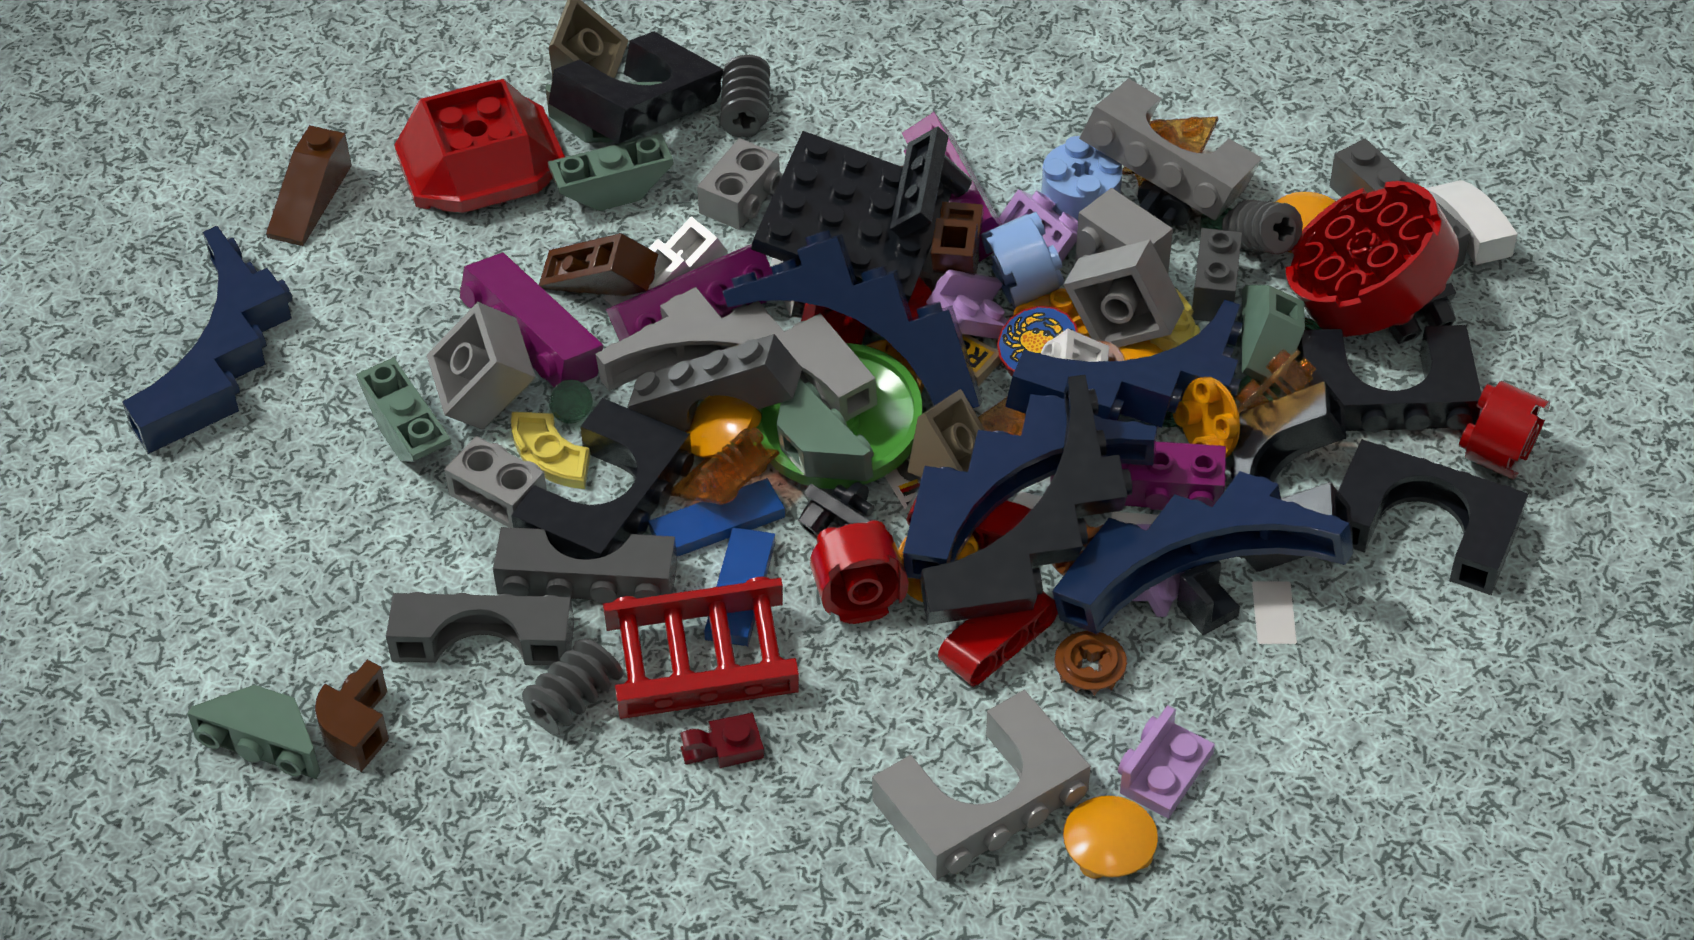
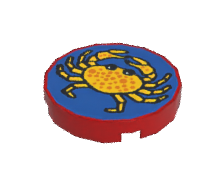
M1036 306L1020 311L1007 321L1000 331L997 347L999 358L1010 376H1013L1023 350L1041 354L1043 346L1066 329L1078 333L1077 325L1067 313L1055 307Z

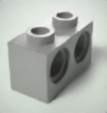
M738 138L697 186L699 213L740 230L749 218L753 219L756 217L762 202L767 196L775 193L782 177L779 154Z
M475 436L444 469L450 496L509 528H513L512 513L533 486L536 485L547 490L544 471L538 465L531 461H523L508 453L501 445L497 443L491 444L478 436Z

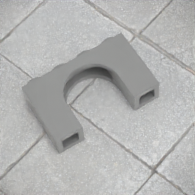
M1128 78L1095 106L1079 139L1211 219L1216 220L1245 191L1262 158L1229 138L1216 151L1206 154L1191 152L1173 145L1158 135L1149 125L1162 98Z
M1025 689L987 711L986 736L1014 768L1020 779L1016 787L1005 797L986 804H968L952 799L936 786L912 755L872 776V798L874 804L935 880L948 873L958 874L970 865L973 858L987 850H999L1010 840L1012 835L1026 827L1029 829L1038 827L1047 819L1051 812L1063 805H1075L1089 790L1090 764Z

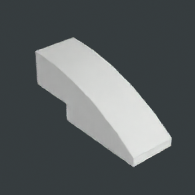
M1462 180L1425 188L1433 195L1437 203L1471 232L1467 252L1475 265L1513 256L1518 234L1497 205L1481 190Z
M691 216L666 244L657 239L649 247V249L659 254L655 266V278L649 289L726 255L728 250L715 235ZM641 293L627 296L605 295L603 298L611 306H614Z

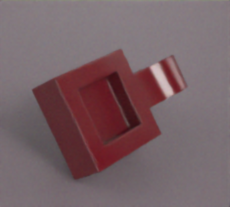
M753 712L708 721V732L701 729H689L680 733L683 744L680 750L686 765L716 758L719 768H724L764 758V747Z

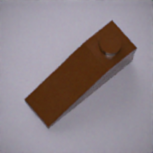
M309 125L292 153L266 232L267 238L304 246L352 166L345 133Z
M622 233L552 249L548 252L539 286L546 290L627 296L646 292L655 278V266L659 254Z

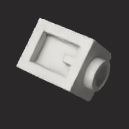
M1066 329L1052 340H1049L1043 346L1041 354L1055 358L1088 362L1108 361L1109 346L1073 330Z

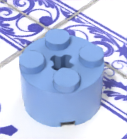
M1080 136L1068 138L1065 144L1056 147L1046 156L1043 163L1041 193L1056 203L1052 210L1060 216L1065 212L1078 220V214L1081 210L1110 188L1115 189L1121 194L1122 164L1080 140Z
M1037 212L1029 215L1025 214L981 234L986 254L994 253L991 256L993 262L991 267L995 277L1002 283L1001 289L1008 302L1012 303L1014 309L1019 305L1026 304L1058 290L1065 283L1060 268L1063 267L1061 259L1054 245L1047 247L1042 236L1046 232Z

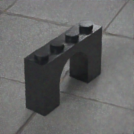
M653 31L629 41L624 75L637 82L661 83L638 85L623 82L608 76L579 59L554 69L548 104L619 144L716 103L721 93L720 84L723 68Z
M1467 325L1425 326L1419 352L1425 379L1414 387L1397 391L1372 387L1361 381L1352 372L1347 361L1342 329L1304 330L1297 347L1296 361L1301 390L1325 381L1345 406L1346 431L1375 433L1382 430L1405 429L1410 431L1437 428L1462 430L1469 423L1476 425L1481 411L1477 407L1481 390Z
M1325 381L1239 412L1240 434L1233 451L1232 481L1241 471L1256 477H1265L1274 482L1282 469L1298 456L1347 439L1345 406ZM1331 482L1281 498L1283 501L1295 502L1304 508L1325 515H1333L1349 522L1351 539L1353 541L1351 506ZM1265 554L1239 557L1241 559L1245 558L1256 572H1261L1306 556Z
M604 398L600 400L580 426L583 447L590 449L591 456L617 466L631 474L635 481L629 490L610 502L587 505L573 502L534 485L511 515L513 528L544 529L548 541L558 552L575 559L590 560L605 557L624 545L631 534L643 535L649 526L651 515L658 506L663 507L668 502L674 484L680 476L685 477L688 475L694 463L689 433Z
M1361 439L1338 490L1351 506L1353 549L1364 553L1382 515L1398 504L1425 502L1439 506L1449 512L1458 521L1463 531V538L1455 554L1449 581L1491 596L1522 521L1529 493L1516 490L1510 486L1501 485L1474 476L1468 472L1458 471L1431 462L1425 458H1418L1391 449L1385 445L1375 444Z

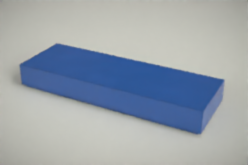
M766 478L649 520V530L655 536H674L678 557L730 538L733 527L752 530L785 518V508L770 481Z
M733 527L716 587L746 583V581L754 577H767L776 543L775 533ZM754 610L727 613L732 644L748 647L755 623ZM708 616L704 635L705 640L713 641L710 618Z

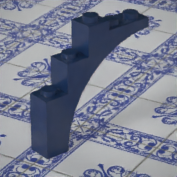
M218 226L203 232L209 258L218 273L217 299L207 326L193 348L173 369L151 386L122 401L130 428L147 454L239 412L235 395L240 394V389L236 378L266 365L262 349L267 347V343L262 332L292 319L288 303L292 302L293 298L283 279L277 281L268 268L257 272L250 261L244 263L242 253L234 238L227 239Z
M827 230L805 238L807 245L797 250L802 265L797 266L795 259H791L770 266L773 274L757 278L755 271L732 278L733 286L723 291L727 307L756 301H797L824 306L847 315L884 337L909 362L926 387L934 406L959 389L963 391L972 408L980 407L983 401L953 305L942 308L941 302L928 304L917 308L918 316L912 317L898 270L887 273L885 266L861 273L863 281L857 282L842 234L831 237L830 231Z
M1224 299L1214 319L1199 334L1175 348L1148 357L1124 361L1088 362L1055 358L1023 350L1011 379L1005 407L1026 414L1030 394L1041 396L1054 395L1064 399V389L1068 377L1086 375L1088 389H1095L1099 407L1098 415L1095 416L1102 419L1118 421L1121 414L1162 428L1167 412L1176 413L1186 388L1193 380L1200 377L1217 379L1229 390L1235 400L1241 379L1234 377L1238 360L1231 358L1234 348L1227 346V344L1236 346L1243 323L1236 321L1240 304Z
M1030 394L1021 436L1012 435L1004 431L978 430L968 472L958 471L951 467L937 468L924 466L903 550L904 568L908 578L920 579L922 569L957 561L959 554L974 530L999 505L1022 489L1056 474L1063 455L1066 432L1064 399L1054 395L1041 396ZM1094 415L1096 430L1104 431L1107 447L1106 456L1119 455L1121 464L1154 465L1157 426L1145 425L1137 421L1123 422L1102 419Z
M1239 471L1213 507L1206 505L1202 501L1190 500L1174 494L1147 530L1142 529L1136 524L1124 523L1109 517L1052 590L1059 619L1098 635L1122 608L1151 587L1196 566L1239 556L1285 554L1314 557L1346 565L1354 553L1349 522L1343 521L1336 516L1325 515L1304 508L1295 502L1281 500L1278 483L1272 482L1265 477H1256Z

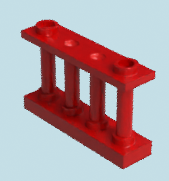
M754 577L746 581V583L644 598L624 596L615 599L613 602L604 603L606 631L618 629L621 631L628 678L624 684L615 685L619 719L798 693L799 673L796 658L784 659L780 657L771 608L783 605L782 579ZM754 610L762 661L757 664L740 666L735 664L727 613ZM709 616L718 667L711 671L695 673L690 669L683 620ZM665 623L673 673L669 677L649 679L645 675L638 627Z

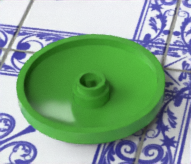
M846 343L875 377L877 405L846 421L847 427L855 436L862 435L873 450L874 456L871 458L872 478L867 481L806 477L781 451L777 429L781 403L758 409L761 412L762 418L759 425L755 428V435L764 457L777 471L791 480L808 486L813 484L817 488L835 489L839 484L849 488L856 482L865 485L895 470L911 454L917 419L923 414L922 398L918 385L911 373L898 360L883 351L869 346Z

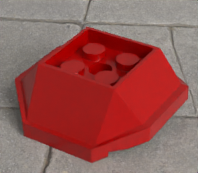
M505 79L491 80L419 99L394 144L397 159L415 206L423 209H430L432 206L443 211L458 213L539 193L553 179L548 162L565 157L544 107L523 96Z

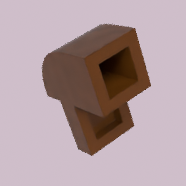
M942 201L940 218H936L931 250L934 273H945L947 270L961 271L971 275L977 273L984 214L983 204Z
M368 659L357 672L348 675L340 691L324 684L318 693L315 703L316 717L325 747L335 758L360 772L365 769L389 740L384 716L374 710V707L388 692L381 666Z

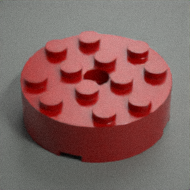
M1385 182L1384 189L1367 193L1364 188H1361L1340 198L1311 220L1303 229L1298 243L1291 249L1294 257L1291 266L1286 267V277L1290 287L1298 299L1304 301V308L1319 328L1342 329L1343 337L1369 334L1393 325L1407 323L1412 319L1415 312L1445 290L1446 282L1451 276L1458 259L1459 242L1449 221L1433 195L1427 189L1411 182Z

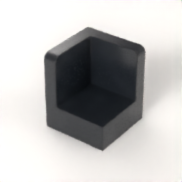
M1220 561L1196 566L1180 575L1177 607L1202 635L1239 617L1240 606L1219 584Z

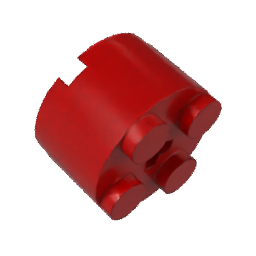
M1500 381L1496 387L1490 384L1485 386L1477 403V407L1482 409L1476 425L1469 423L1465 428L1459 442V447L1466 449L1465 459L1514 480L1519 473L1512 470V467L1516 461L1518 462L1519 458L1525 461L1528 459L1545 420L1538 417L1540 408L1549 411L1550 401Z
M872 520L867 523L848 524L839 528L829 527L818 534L817 544L810 557V567L823 607L829 615L832 612L838 615L842 622L859 624L883 618L889 614L888 607L897 599L899 603L903 601L908 592V577L895 540L882 522Z

